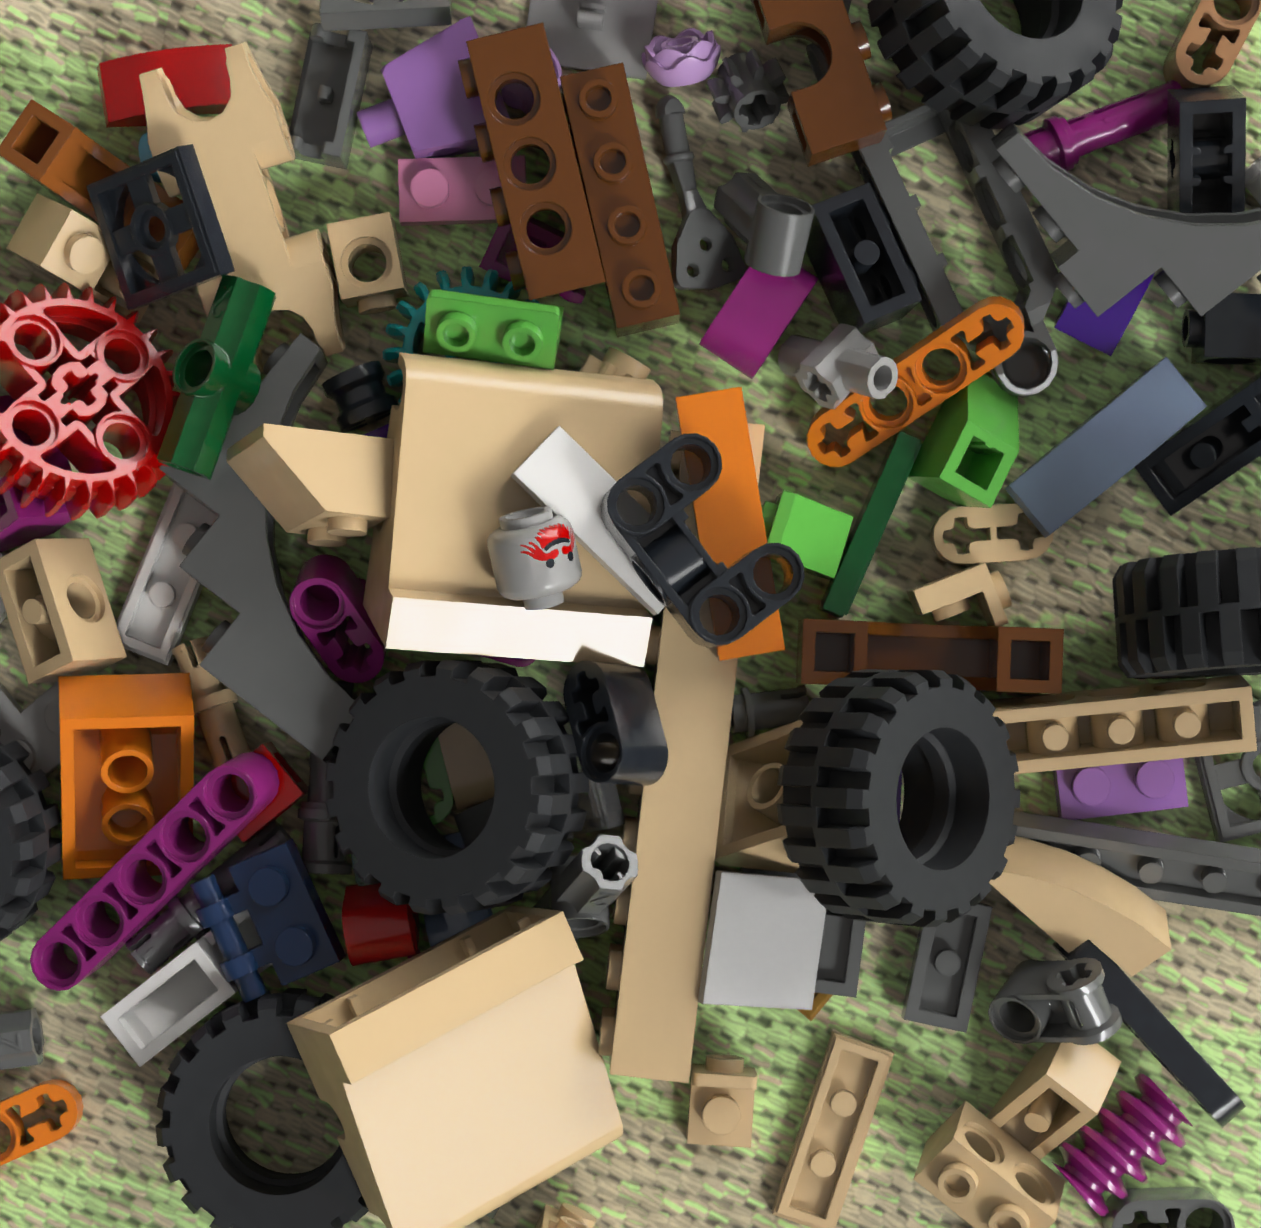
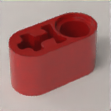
M361 883L346 886L342 907V925L347 954L352 966L418 954L419 914L413 912L409 904L396 906L380 897L378 889L381 883L371 885Z

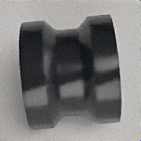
M370 361L350 368L322 383L321 386L325 396L335 401L340 412L336 421L342 433L350 432L381 420L391 414L392 405L399 406L396 397L387 393L384 388L382 379L385 371L380 361Z

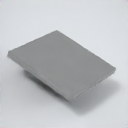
M530 0L526 26L544 23L549 48L555 53L562 68L587 71L623 62L627 78L646 80L647 71L642 62V53L645 52L644 46L649 45L653 37L658 0Z
M716 871L698 995L699 1003L812 1010L826 908L814 897L815 893H809L798 877Z

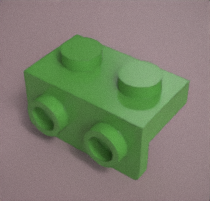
M439 289L431 290L426 300L423 352L554 370L562 330L564 306Z

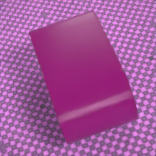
M749 266L709 326L699 345L750 379H753L819 278L802 267L798 275L781 277L762 273Z
M328 554L317 555L307 560L299 571L289 601L291 614L334 675L350 683L369 681L380 672L387 648H385L363 606L365 587L344 560ZM313 585L327 586L336 593L338 598L332 601H321L311 595L308 587ZM348 638L353 642L352 645L347 642ZM367 643L370 647L366 648L364 644Z

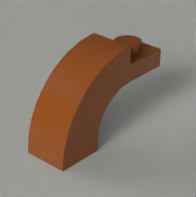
M32 99L0 144V156L96 223H98L86 186L130 167L78 128ZM154 183L162 204L171 208L183 203V200L177 196L169 197L164 188ZM130 192L124 209V227L130 225L132 214L135 211ZM153 216L149 222V231L151 236L157 241L163 239L165 228L163 222L158 217ZM193 229L179 234L176 244L184 271L199 250Z

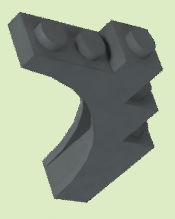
M1012 122L991 138L997 151L1001 154L992 162L998 173L1015 193L1026 186L1035 196L1041 206L1033 211L1032 214L1056 243L1065 236L1069 238V240L1050 254L1060 270L1051 279L1075 309L1086 302L1096 316L1099 317L1162 267L1163 271L1156 275L1154 279L1173 304L1179 308L1189 301L1198 314L1202 316L1261 270V208L1237 213H1181L1137 205L1087 185L1048 159ZM1259 274L1256 278L1261 283V274Z
M300 333L291 345L284 342L278 346L263 367V373L266 376L261 381L259 393L254 403L245 412L233 416L211 480L197 477L169 466L161 465L159 469L173 483L218 516L211 526L203 523L189 537L182 550V553L187 557L179 567L239 613L232 624L224 620L209 635L202 647V651L207 655L199 665L319 759L327 763V760H335L337 758L339 747L333 745L332 741L340 723L351 724L354 717L349 713V707L355 700L333 681L305 641L299 625L291 614L275 550V518L227 463V449L262 424L293 427L301 404L328 364L321 348Z

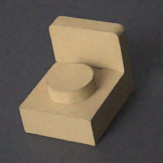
M986 563L972 565L907 590L915 614L923 615L932 612L935 622L971 609L967 597L976 595L987 626H1001L1008 623L1004 609L1011 607L1012 602L1007 586L999 571L989 573Z
M710 1054L706 1055L705 1064L691 1065L687 1144L751 1148L757 1073L755 1068L744 1067L743 1057Z

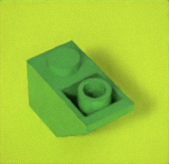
M984 374L945 400L920 448L908 478L956 506L991 508L1019 453L1018 397L1006 393L995 380Z
M783 490L776 497L775 503L765 501L761 507L767 543H781L791 547L799 555L804 565L805 573L827 580L835 579L853 516ZM770 559L772 563L779 564L775 560Z

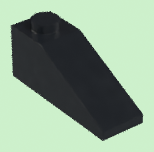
M1261 371L1171 436L1134 467L1170 516L1261 456Z

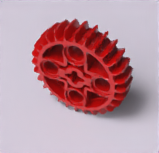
M66 282L60 284L51 296L46 287L40 283L33 287L27 296L17 289L7 297L4 303L0 302V385L15 400L4 413L0 412V477L2 478L0 481V495L13 486L22 491L21 509L27 508L35 498L44 500L46 518L54 515L65 504L72 521L80 518L88 508L98 519L105 516L113 507L121 511L127 508L136 497L140 499L146 496L156 486L158 480L160 481L166 475L159 468L161 465H167L158 462L157 456L180 395L179 392L172 391L175 388L173 371H167L164 365L173 355V350L157 351L152 341L158 334V328L142 333L135 326L139 316L138 310L131 312L126 317L116 313V296L110 297L101 306L94 303L92 287L86 288L77 299H74ZM63 333L90 342V344L81 351H78ZM15 344L26 347L31 351L35 359L32 360L23 356L17 350ZM105 359L117 364L122 374L112 370ZM48 371L51 377L45 382L43 375ZM131 390H134L138 395L143 421L122 401ZM72 398H76V399H77V400L74 401L72 404H71L70 402H68V403H66V404H62V403H61V402L64 401L65 399H68V400H71ZM92 420L96 426L90 431L86 426ZM13 428L28 434L34 446L21 442L14 434ZM104 442L114 445L121 453L122 459L114 457L104 446ZM60 450L79 473L58 468L45 461Z

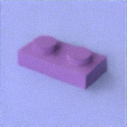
M1183 758L1053 771L1059 818L1078 820L1189 807Z

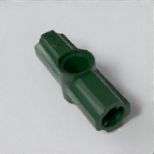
M222 276L200 339L187 343L175 360L172 372L173 383L180 392L157 456L158 462L194 476L211 480L233 416L245 412L254 403L259 393L261 375L253 361L276 299L275 292L240 277Z

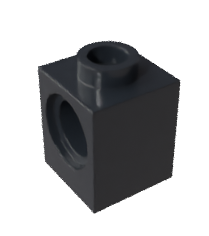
M1231 293L1202 316L1198 314L1194 307L1193 309H1186L1182 320V343L1184 347L1192 348L1191 364L1261 366V294Z

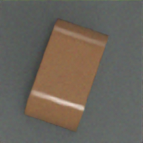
M1196 0L1164 61L1163 75L1165 81L1174 80L1182 88L1216 86L1230 71L1261 12V0H1235L1240 9L1239 20H1227L1221 17L1215 10L1214 0ZM1206 39L1216 42L1209 49L1203 60L1202 67L1205 70L1201 74L1193 72L1191 67L1194 60L1191 56L1201 47Z

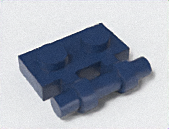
M293 838L229 867L238 891L224 896L214 874L190 884L200 906L199 909L195 910L203 929L210 928L224 958V961L219 964L227 982L234 980L244 1003L258 998L267 992L258 972L260 967L272 963L281 985L284 986L338 963L346 957ZM245 910H248L262 941L261 944L248 949L233 917Z

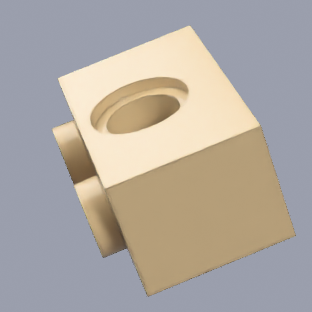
M89 538L34 539L0 558V594L28 684L58 682V676L93 675L127 657Z

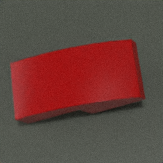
M232 44L164 49L99 63L97 71L106 128L147 126L139 75L161 67L166 77L170 79L176 96L186 110L196 115L222 113L231 98L230 77L226 66L225 48L232 46Z

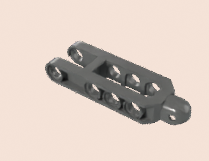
M811 43L806 45V51L817 81H820L827 73V64L821 50ZM926 105L886 122L887 131L880 143L853 151L851 155L864 183H870L877 201L882 204L888 214L896 243L904 260L909 263L915 274L918 291L922 298L920 304L933 332L962 313L963 310L944 271L948 262L943 252L938 255L936 254L918 215L921 204L917 195L909 196L892 157L946 133L1018 289L1014 303L1020 308L1024 317V339L1020 348L1011 357L991 369L990 372L999 387L1011 396L1025 398L1037 395L1050 385L1056 376L1059 363L1057 349L1043 321L1056 289V285L1051 278L1058 273V270L1021 191L1015 193L992 164L1001 155L991 140L995 136L993 130L981 127L980 122L974 126H969L951 120L950 111L945 109L938 113ZM989 314L983 317L984 331L981 335L969 343L966 340L964 331H960L956 336L966 344L969 350L976 352V345L989 336L994 335L1000 342L1007 340V325L1011 321L1007 317L996 321Z

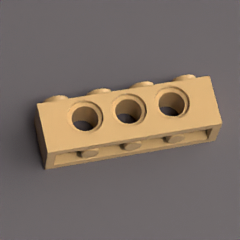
M1241 675L989 700L996 708L993 717H999L1005 723L1010 738L1006 743L1008 750L1016 754L1019 769L1014 774L1257 751L1252 687Z

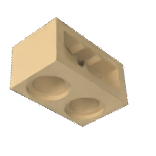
M966 1100L926 1141L914 1176V1180L973 1228H1049L1056 1221L1065 1185L1063 1178Z

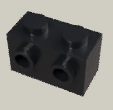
M870 183L812 205L815 213L806 246V253L819 278V282L838 324L854 326L863 335L902 319L922 301L915 274L901 254L892 234L888 214L882 204L877 201Z

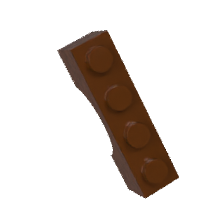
M800 619L798 620L796 683L828 685L837 678H845L850 672L864 669L943 670L946 674H956L964 678L979 691L1062 694L1064 629Z

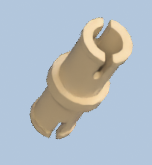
M206 636L190 641L193 650L191 646L186 647V644L183 643L171 651L173 657L176 658L180 672L190 673L194 718H198L215 769L232 759V757L234 758L241 753L252 752V750L249 749L233 705L238 702L236 693L229 688L227 689V686L198 665L207 655L202 651V647L209 637Z

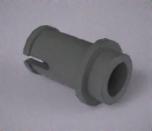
M799 685L796 688L750 693L748 687L740 688V694L734 695L732 732L734 734L744 732L746 738H751L757 730L778 728L801 720L799 715L809 703L805 685Z

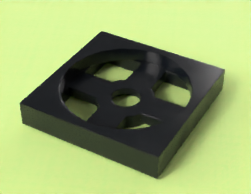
M193 144L177 146L86 186L128 310L147 306L235 272ZM160 171L175 177L183 203L171 208L162 204L151 174ZM130 192L135 211L132 214L130 225L124 227V209ZM153 216L158 217L164 224L165 234L161 241L155 240L149 231V222ZM193 229L201 257L193 271L184 273L176 244L179 234ZM141 251L151 256L159 280L148 274L140 266L132 253Z

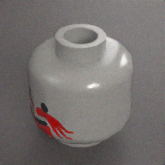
M551 507L529 508L500 517V527L492 532L487 539L491 565L499 594L507 599L523 600L525 610L528 611L547 609L562 604L564 602L563 591L573 587L582 577L574 531L570 522L563 517L553 516Z

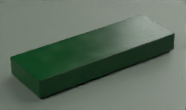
M902 431L893 436L844 547L835 579L829 581L818 606L819 610L837 618L847 616L922 446L920 439Z

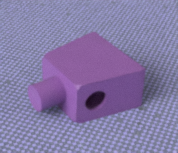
M471 16L459 20L387 63L381 69L392 98L356 112L370 148L406 135L415 159L445 158L479 151L474 125L486 122L480 96L467 99L458 60L470 57L466 41L479 38ZM499 92L496 99L497 110L504 117L510 119Z

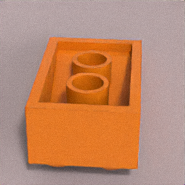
M190 673L58 676L63 880L102 878L194 787V708ZM189 817V829L193 834V818ZM147 860L146 866L150 876L162 875L158 866L152 861Z

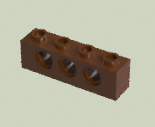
M544 23L466 41L470 57L458 60L467 99L480 96L486 122L475 124L474 130L482 162H496L501 186L489 190L498 227L511 224L517 250L505 253L514 291L527 288L529 300H534L606 282ZM513 83L526 86L534 96V104L531 111L519 119L504 117L496 107V99L500 90ZM527 147H535L542 150L550 162L549 171L545 178L534 184L523 183L512 173L514 156L521 149ZM540 211L555 212L562 218L565 224L563 239L559 244L551 248L537 247L530 241L527 234L529 220Z
M622 62L560 76L562 97L605 276V286L616 335L621 337L679 324V306L624 64Z

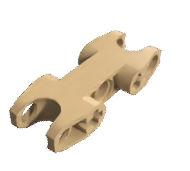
M247 42L225 48L226 66L230 77L231 98L224 111L217 116L200 117L186 110L176 96L170 79L166 77L162 67L140 74L139 78L147 121L148 145L152 157L177 146L193 144L235 268V272L227 275L240 277L275 292L276 299L271 311L290 310L304 317L313 330L318 345L323 349L325 356L343 352L346 348L340 317L338 282L326 243L319 229L290 237L268 168L294 161L295 152L280 101L260 71ZM157 171L169 197L181 195L175 177ZM222 277L197 286L207 317ZM259 345L253 363L257 365L261 373L263 372Z

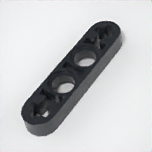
M1089 939L1070 953L1056 941L1052 944L1065 960L1087 957L1101 962L1105 973L1102 986L1109 1003L1118 1007L1123 1023L1221 1128L1246 1107L1236 1093L1120 967Z

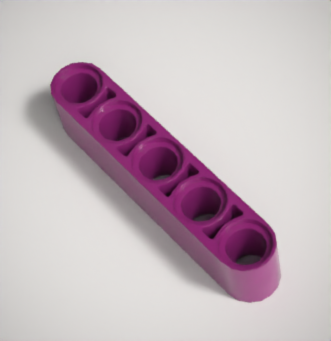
M246 752L235 756L210 771L37 941L32 949L30 958L32 972L37 980L49 989L56 991L68 990L109 961L129 939L146 925L273 801L279 788L278 772L273 763L262 754ZM232 774L239 776L247 784L250 793L249 801L239 797L233 790L231 783ZM189 817L197 820L204 828L205 842L199 841L191 833L188 824ZM147 860L152 861L160 869L163 878L162 883L155 881L148 873ZM105 902L115 907L119 914L120 924L115 923L109 918L105 910ZM63 944H67L74 950L77 955L78 964L67 957Z

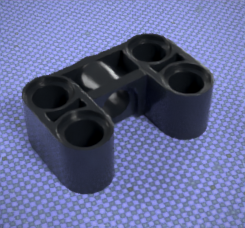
M691 433L674 438L619 479L603 497L600 506L601 519L606 529L630 559L634 570L645 586L668 609L687 636L694 643L706 648L721 647L740 639L791 600L802 587L805 578L804 565L799 555L791 547L781 543H766L744 554L729 567H726L722 561L715 563L686 525L685 520L689 516L683 509L716 483L722 470V458L717 446L709 438L697 433ZM687 450L695 453L700 458L704 474L698 484L688 485L680 482L674 476L671 470V459L675 452ZM634 490L642 493L647 498L651 514L645 524L634 526L626 523L620 517L617 511V499L620 493ZM768 557L775 560L784 571L783 586L776 594L762 591L754 580L753 570L760 558ZM707 598L722 600L731 611L732 621L730 627L722 635L709 633L700 621L699 611Z

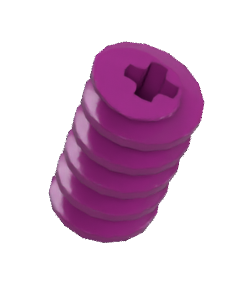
M1142 1073L1135 1076V1082L1141 1097L1138 1099L1123 1090H1119L1116 1093V1099L1122 1114L1119 1116L1101 1107L1097 1116L1103 1131L1099 1133L1086 1125L1082 1126L1078 1133L1084 1148L1080 1150L1063 1141L1058 1147L1065 1164L1061 1167L1053 1163L1092 1209L1103 1217L1109 1211L1102 1193L1106 1190L1124 1200L1128 1193L1121 1176L1125 1173L1140 1182H1144L1148 1178L1140 1159L1145 1156L1163 1165L1167 1160L1160 1141L1164 1139L1182 1148L1186 1145L1179 1125L1184 1122L1192 1126L1165 1093L1148 1076Z

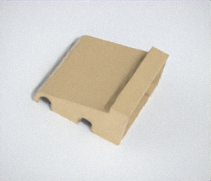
M399 352L398 366L403 374L402 398L400 406L392 405L387 434V438L394 439L390 518L383 521L382 526H374L363 606L385 648L577 663L588 660L644 667L652 616L577 540L575 541L582 569V577L579 582L570 589L563 591L564 602L562 604L547 609L528 611L525 610L523 600H511L499 594L491 565L487 539L492 532L500 527V517L519 510L542 507L511 475L558 426L574 439L616 482L660 449L663 417V397L660 386L650 379L558 369L551 370ZM634 490L627 491L651 514L650 504L642 493Z
M511 905L286 1023L319 1099L330 1104L343 1126L345 1133L338 1136L337 1139L370 1213L381 1219L386 1228H464L622 1137L623 1124L603 1057L598 1055V1040L575 967L576 963L584 959L563 911Z

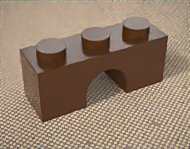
M751 0L766 45L787 38H802L815 44L825 57L827 64L825 76L814 85L791 92L787 104L807 166L809 167L880 143L887 131L885 122L892 120L891 106L882 83L871 84L864 60L871 58L869 41L860 21L850 22L843 0Z

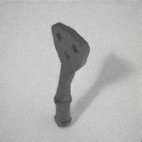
M666 95L658 101L655 117L659 120L666 156L663 158V162L667 165L676 189L682 215V221L672 245V280L674 287L677 289L710 291L741 279L746 272V265L733 235L706 208L697 190L693 166L694 153L690 152L683 116L685 109L675 96ZM701 239L704 240L707 245V249L705 251L700 247ZM723 260L728 264L727 272L722 268ZM688 265L694 270L693 277L689 276L687 272Z

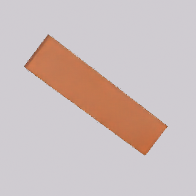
M742 387L675 397L681 435L697 433L705 436L717 446L721 454L722 470L719 479L708 491L694 500L692 505L698 541L715 563L722 561L726 567H729L744 554L767 543ZM684 450L689 485L698 484L704 474L703 464L695 453ZM760 558L753 570L754 580L762 591L776 594L770 558ZM708 598L714 634L722 635L730 627L732 621L731 611L722 600ZM779 609L740 639L728 645L716 647L718 661L785 650Z

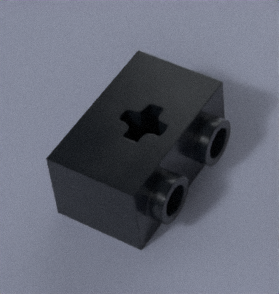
M1232 85L1168 89L1167 210L1181 213H1237L1245 211L1246 97Z

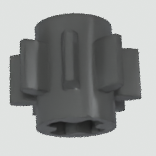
M750 49L749 52L736 53L722 59L723 63L718 69L717 78L707 81L714 99L711 104L719 122L724 124L735 118L742 132H747L749 129H760L774 123L775 118L779 114L781 104L787 103L790 97L783 83L786 76L777 58H772L762 64L756 50Z

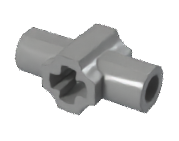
M840 323L823 341L798 334L791 335L781 345L778 354L779 366L783 373L796 377L804 392L814 398L818 405L829 409H835L851 392L875 399H884L895 388L898 380V369L893 359L878 355L873 342L866 339L856 327Z

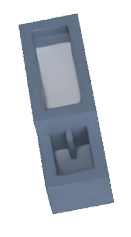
M1165 357L1140 375L1104 407L1092 414L1004 489L1046 538L1149 456L1206 408L1207 405L1170 360Z

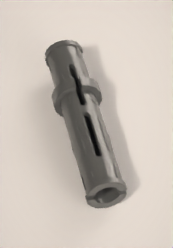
M274 819L254 839L240 848L209 875H215L224 896L238 891L229 867L292 838ZM192 889L182 897L180 894H176L167 903L169 908L125 943L127 949L132 952L130 954L149 974L154 973L170 956L193 938L199 940L209 932V928H202L195 913V910L199 909L200 906Z

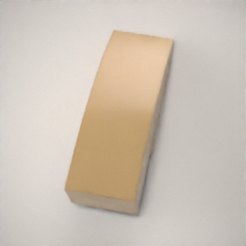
M1015 836L1014 844L1006 848L1004 857L1008 862L1001 876L989 882L1068 953L1089 939L1131 977L1172 950L1167 914L1163 907L1136 886L1106 868L1066 850L1028 838Z

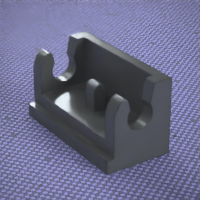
M321 23L313 24L289 129L295 159L347 170L358 120L356 112L360 110L373 49L367 31L347 30V34L343 35L331 31H322Z

